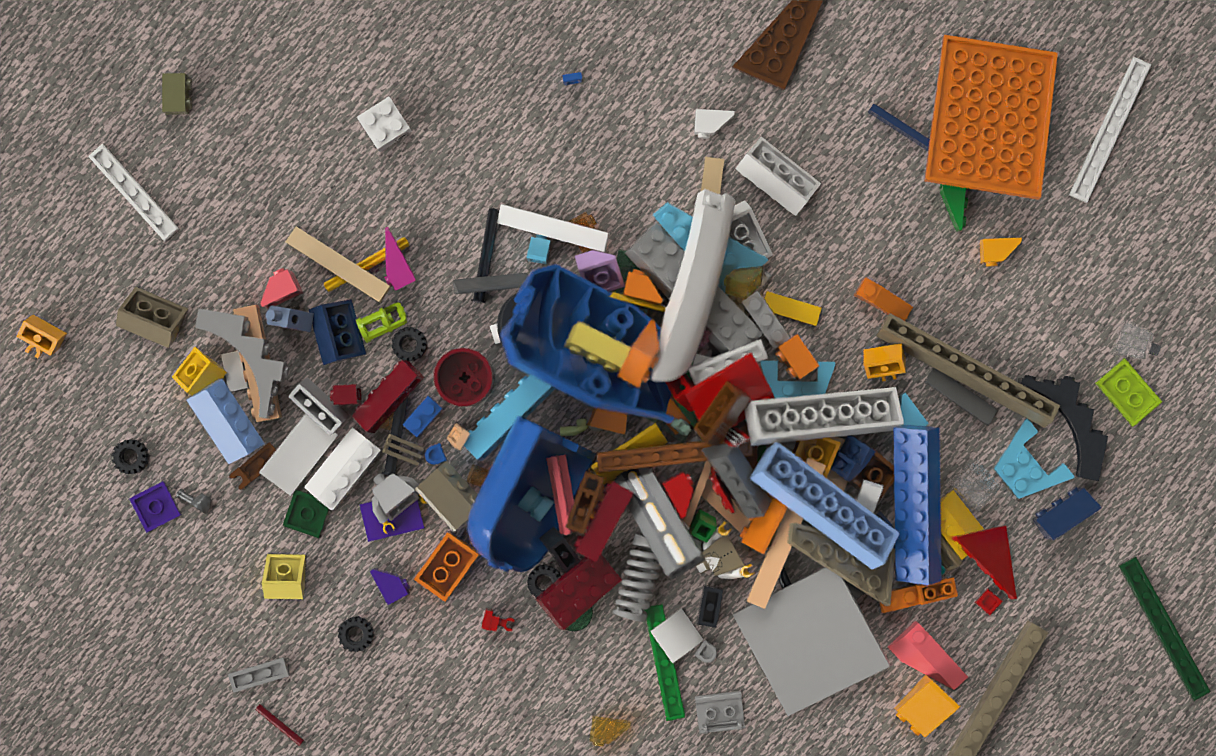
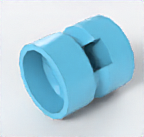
M532 486L518 506L525 512L530 511L531 516L540 522L554 502L547 496L542 497L541 492Z

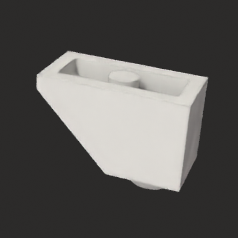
M696 109L694 135H698V138L703 139L710 138V135L716 134L734 117L735 111Z

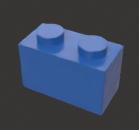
M427 396L402 425L414 436L420 437L444 408L431 396Z

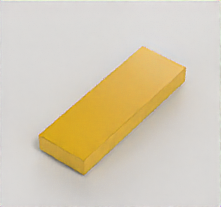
M766 291L764 299L775 314L813 326L817 325L821 307Z

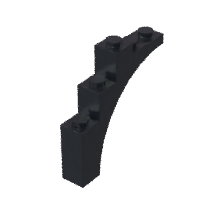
M1025 375L1024 378H1018V383L1060 405L1058 411L1065 418L1076 445V477L1099 481L1108 436L1103 435V431L1091 429L1090 432L1094 409L1089 408V404L1078 402L1076 405L1080 382H1076L1075 378L1070 376L1057 379L1056 385H1054L1055 381L1043 379V382L1036 381V377Z

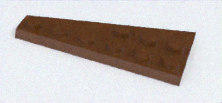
M792 0L732 66V69L785 90L823 0Z

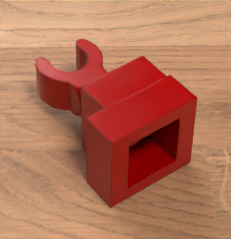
M486 608L481 629L497 632V627L501 626L507 631H512V628L507 627L506 623L508 621L514 622L515 619L512 617L500 618L499 615L493 614L492 609Z

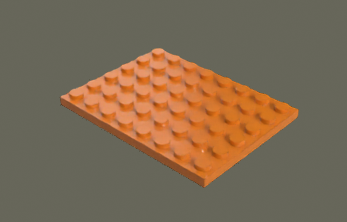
M944 35L924 181L1039 200L1042 193L1058 53Z

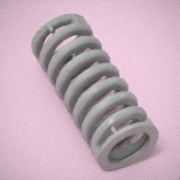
M635 533L633 545L649 552L630 550V555L646 562L629 559L627 560V565L644 572L624 570L625 575L641 582L623 579L621 584L639 592L620 589L618 591L619 595L636 602L617 599L615 601L617 605L632 610V612L623 611L624 608L617 607L612 613L634 621L646 622L647 613L643 609L650 608V603L646 599L653 598V593L648 589L656 588V583L651 579L659 577V573L653 569H660L662 566L656 560L657 558L645 536Z

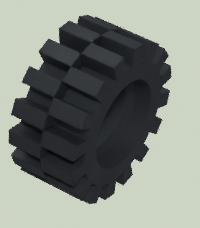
M413 327L399 329L394 334V338H392L391 346L393 352L401 360L416 361L426 352V337L420 330ZM407 337H413L417 342V346L412 352H407L402 347V342Z
M123 440V442L117 444V447H114L113 450L115 451L111 455L113 456L112 463H115L114 467L119 469L121 473H139L142 469H145V465L149 462L148 449L138 440ZM129 449L137 453L138 458L134 464H128L124 460V453Z
M541 565L531 571L527 579V587L531 595H534L536 598L545 591L539 588L537 584L540 576L548 575L552 579V584L561 577L556 568L550 565Z
M360 616L350 617L345 620L338 630L340 645L342 644L343 648L348 649L349 652L365 650L371 644L374 637L371 623L366 621L365 618H360ZM352 627H359L363 631V638L360 641L355 642L350 639L349 630Z

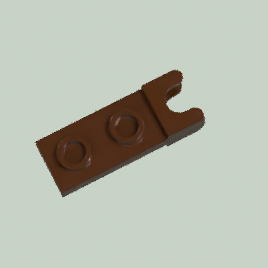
M271 442L267 443L233 471L229 478L241 476L242 483L238 488L244 490L261 475L259 473L260 470L275 453L276 447Z

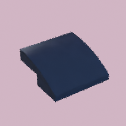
M848 435L841 449L837 451L830 469L845 480L850 481L867 465L875 450L855 436Z

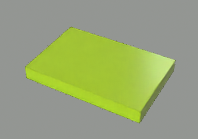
M1125 358L1095 383L1132 427L1162 403L1161 399Z

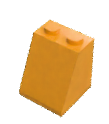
M925 675L894 709L898 712L896 716L903 723L907 720L912 725L910 729L917 736L922 734L926 737L960 706L933 680Z

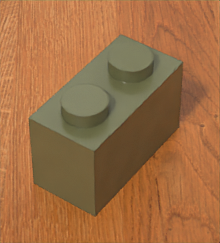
M162 73V112L166 115L189 114V109H192V98H189V90H192V79H189L187 74Z

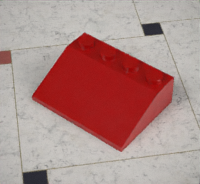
M751 352L684 392L697 421L700 420L727 381L744 391L751 398L749 403L751 401L775 399L766 378ZM742 410L734 426L746 419L745 410Z

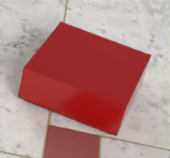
M987 588L975 603L988 615H991L1003 601Z

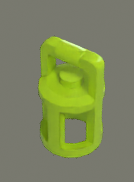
M396 302L385 308L381 307L379 311L364 318H357L356 323L365 342L369 343L372 342V339L387 332L391 333L394 329L407 323V315L404 307L399 302ZM397 310L401 320L395 322L392 314L389 312ZM381 319L383 326L368 332L366 325Z

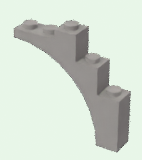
M198 308L195 328L212 332L224 338L242 354L253 371L258 386L260 399L259 417L270 418V415H273L275 411L273 398L278 393L276 381L284 382V379L288 377L289 367H287V363L265 359V355H268L270 347L267 344L268 340L245 336V333H248L250 328L248 317Z

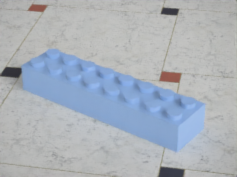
M778 442L765 450L750 477L753 482L869 568L875 569L885 564L899 532Z

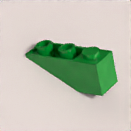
M940 184L941 197L956 232H960L966 226L964 209L967 208L968 197H965V193L969 188Z

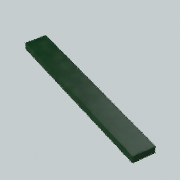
M1133 557L1118 565L1192 700L1196 701L1210 693L1208 685L1137 557Z

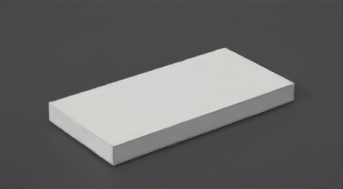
M305 413L259 473L291 496L338 434L333 433L330 436Z

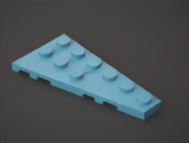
M667 202L653 216L685 251L693 217ZM729 237L718 287L726 295L730 294L769 259Z

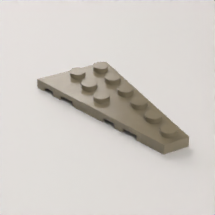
M797 523L790 524L788 544L885 606L890 605L895 559L894 548L891 549L885 564L871 569L820 530Z

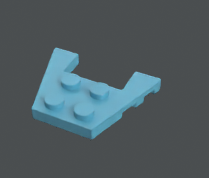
M760 361L764 377L775 399L825 394L835 367V362H817L819 365L817 367V382L778 381V361Z
M1028 419L1023 421L1011 443L994 467L996 473L1018 499L1075 477L1064 463L1047 475L1023 444L1037 434L1038 431Z

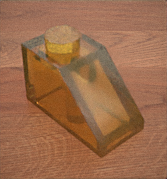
M763 267L734 269L724 279V286H726L725 294L747 299L762 285Z
M592 716L589 742H593L595 746L609 744L630 728L631 721Z

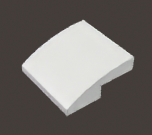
M682 608L650 631L672 663L703 641V638Z

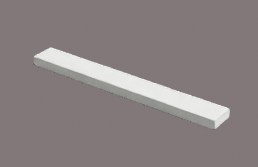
M1136 57L1132 58L1070 191V196L1085 203L1088 202L1151 64Z

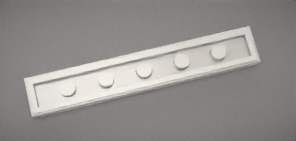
M101 144L88 156L163 241L166 242L179 230L176 224L104 144Z
M504 204L500 206L497 223L601 252H606L610 233Z

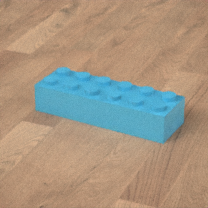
M531 375L529 377L524 376L518 382L520 386L517 389H511L504 396L505 400L501 404L497 403L490 410L492 413L487 418L484 416L476 424L478 427L474 431H468L470 435L463 446L477 460L483 461L507 437L516 417L520 416L526 419L556 388Z

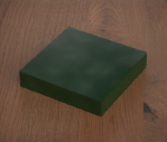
M295 489L282 526L319 538L329 508L313 495Z

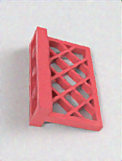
M566 455L547 458L559 531L560 534L565 533L567 535L575 532L565 528L574 504Z

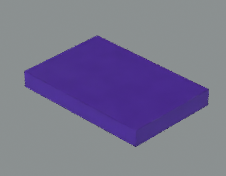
M418 500L392 521L387 520L395 527L393 530L391 525H387L385 530L388 534L383 531L384 525L375 516L372 502L360 504L368 542L425 528Z

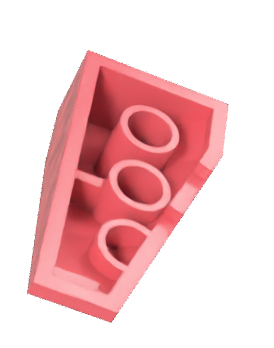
M916 621L888 646L901 662L953 690L968 678L962 669Z

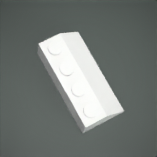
M763 137L759 138L736 167V170L741 175L748 178L795 216L821 184Z
M352 427L304 488L331 511H335L377 459L382 450Z

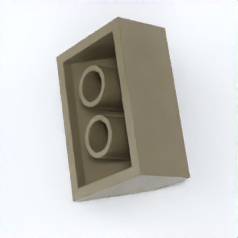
M135 287L118 309L116 326L169 348L177 337L188 308Z
M448 461L438 467L415 488L453 532L468 520L470 510L478 495Z

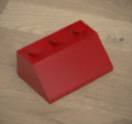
M681 471L662 481V484L681 518H684L693 493L691 486L694 485V482L688 473L684 474Z

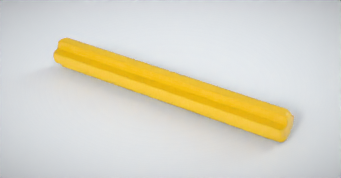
M405 237L396 241L401 251L409 247V242ZM385 248L356 265L367 271L385 260ZM336 275L324 282V287L328 292H331L346 283V281Z

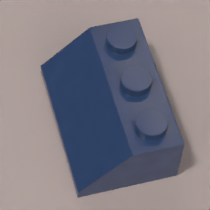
M352 299L322 304L308 310L309 313H314L312 326L323 365L366 355L361 332L356 323L357 317Z
M1074 487L1067 492L1068 496L1061 499L1059 497L1051 502L1052 506L1047 510L1042 508L1035 513L1036 517L1032 520L1044 538L1054 541L1102 509V507L1085 488Z

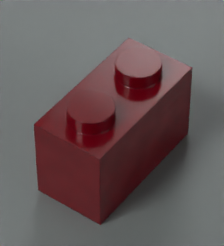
M333 385V390H330V400L334 401V405L362 404L361 385Z

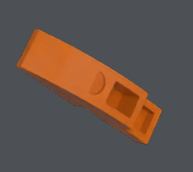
M954 577L941 579L940 582L931 585L915 584L893 589L891 591L890 605L885 606L881 602L879 603L881 613H887L957 597L958 594Z

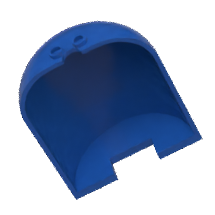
M516 417L468 516V534L471 543L478 553L489 561L488 565L496 569L500 568L506 572H509V570L525 572L532 569L544 558L548 550L539 538L553 526L559 531L555 503L540 522L531 516L530 511L525 512L518 504L532 486L541 492L542 497L547 496L554 502L547 458L566 455L573 497L575 499L585 471H589L597 453L525 418Z

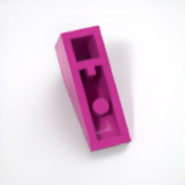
M386 227L385 260L387 276L384 278L390 287L393 286L396 291L416 281V278L389 227Z

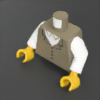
M723 522L715 530L709 541L703 543V550L701 552L705 560L696 565L700 574L711 569L714 576H718L721 579H737L752 576L755 572L749 573L747 570L752 564L744 566L728 537L732 528L725 530L724 525L727 522Z

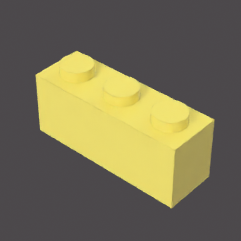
M581 322L576 323L572 327L564 346L571 353L586 357L587 361L604 366V369L609 372H618L630 351V347Z

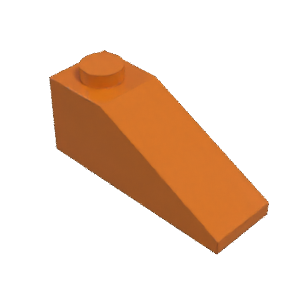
M866 277L863 278L854 294L857 298L887 315L891 313L904 321L913 306Z

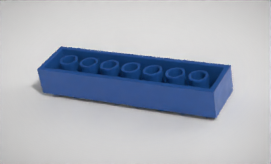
M916 425L894 427L895 530L899 532L895 541L896 581L931 585L941 581L940 427Z

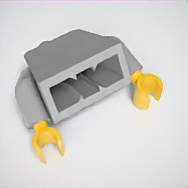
M380 473L373 479L377 486L372 490L374 493L372 508L378 521L384 525L383 531L388 534L385 530L387 525H391L393 530L395 528L392 523L387 521L388 519L392 521L418 499H420L421 503L427 504L423 497L415 490L419 484L413 478L402 475L396 476L395 474H391L386 478Z

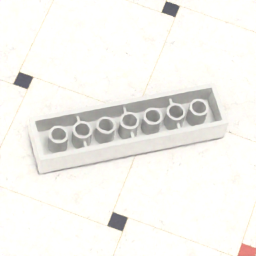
M896 387L751 401L745 409L751 446L894 431V427L904 424Z

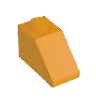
M1022 238L980 240V262L986 263V267L998 266V263L1003 262L1022 242Z

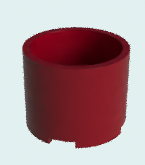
M457 348L444 354L436 364L433 377L434 385L439 395L448 403L463 407H470L483 402L491 393L495 382L494 369L490 361L481 353L469 348ZM465 372L466 375L470 376L467 383L460 379Z

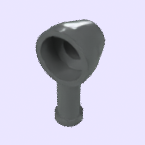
M181 488L176 494V497L183 499L204 514L208 513L212 499L203 493L194 498Z

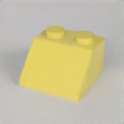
M267 554L262 579L264 599H303L305 589V555Z

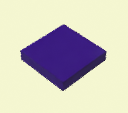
M165 481L129 498L146 533L182 515Z

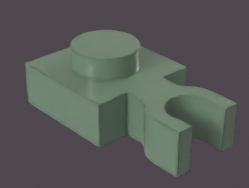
M675 418L670 425L684 437L691 431L690 424L682 418L679 420Z

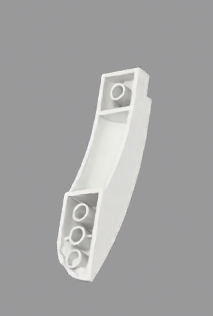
M704 189L697 194L683 261L670 301L665 309L659 350L656 355L659 359L654 366L652 380L670 381L676 379L689 369L694 360L713 304L728 244L735 199L726 193L719 195Z

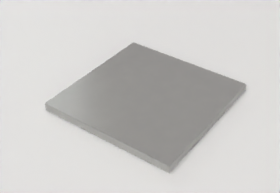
M826 567L771 594L765 609L751 604L733 614L787 716L864 680L891 665L845 580Z

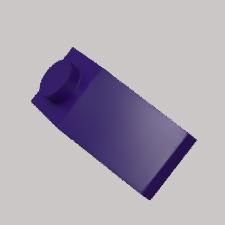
M377 568L370 571L387 605L410 593L408 589L411 587L406 578L402 579L400 575Z

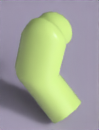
M577 419V426L560 427V435H578L587 429V420Z

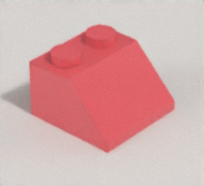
M282 268L273 273L274 276L269 278L260 303L262 307L269 309L270 306L279 305L303 293L294 272Z

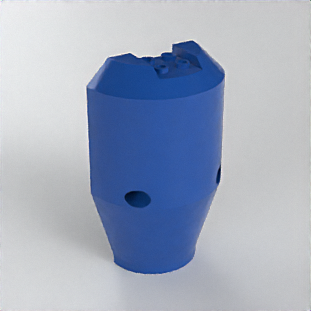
M558 264L533 270L514 298L516 306L513 310V317L501 331L500 336L509 365L591 407L654 418L665 423H671L674 417L667 415L666 411L672 393L664 381L652 380L654 368L650 367L649 371L652 373L647 382L643 381L639 387H636L618 377L620 370L618 372L606 371L604 366L598 363L593 364L587 361L586 357L575 355L568 348L564 347L572 327L576 323L581 322L631 349L651 319L637 306L611 298L610 295L612 293ZM655 323L659 344L662 328Z

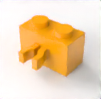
M31 315L24 320L17 337L30 344L25 352L29 353L32 348L36 347L37 353L35 357L38 359L43 352L51 356L59 350L67 333L41 318Z
M902 343L864 349V368L868 379L881 377L883 382L886 381V376L891 375L893 380L897 379V374L906 373V357Z

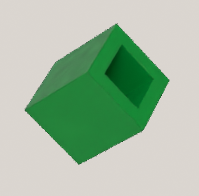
M699 509L690 524V534L706 543L717 529L716 517Z

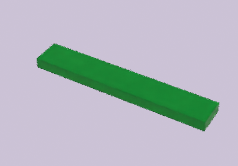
M663 604L653 605L648 609H644V611L647 613L646 621L666 721L685 718L675 663L671 662L650 632L666 620Z

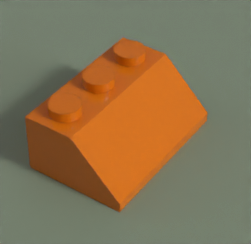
M768 492L767 494L772 501L765 515L749 518L751 521L748 527L744 526L740 533L742 543L762 554L765 553L788 508Z

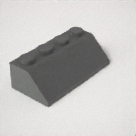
M727 444L703 448L702 452L738 509L748 519L764 516L772 500L762 487L750 479L754 471L738 445L733 448Z

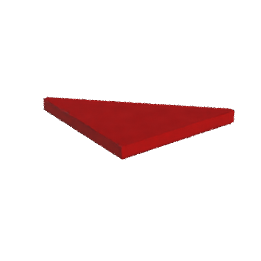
M1006 525L952 536V540L958 542L962 547L961 549L977 562V566L993 579L992 581L1000 590H1004L1008 594L1009 599H1017Z

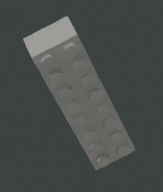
M656 222L632 244L625 254L670 300L685 251ZM717 286L703 335L723 354L757 341L763 332Z

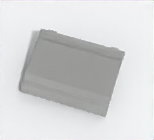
M741 691L695 696L700 734L735 729L742 730L745 728Z

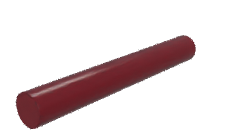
M261 704L257 706L255 710L298 746L303 743L304 740L265 707Z

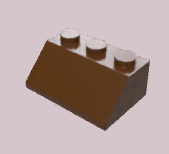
M727 381L693 429L704 442L718 446L726 438L730 427L736 424L742 410L748 407L751 398L744 391Z

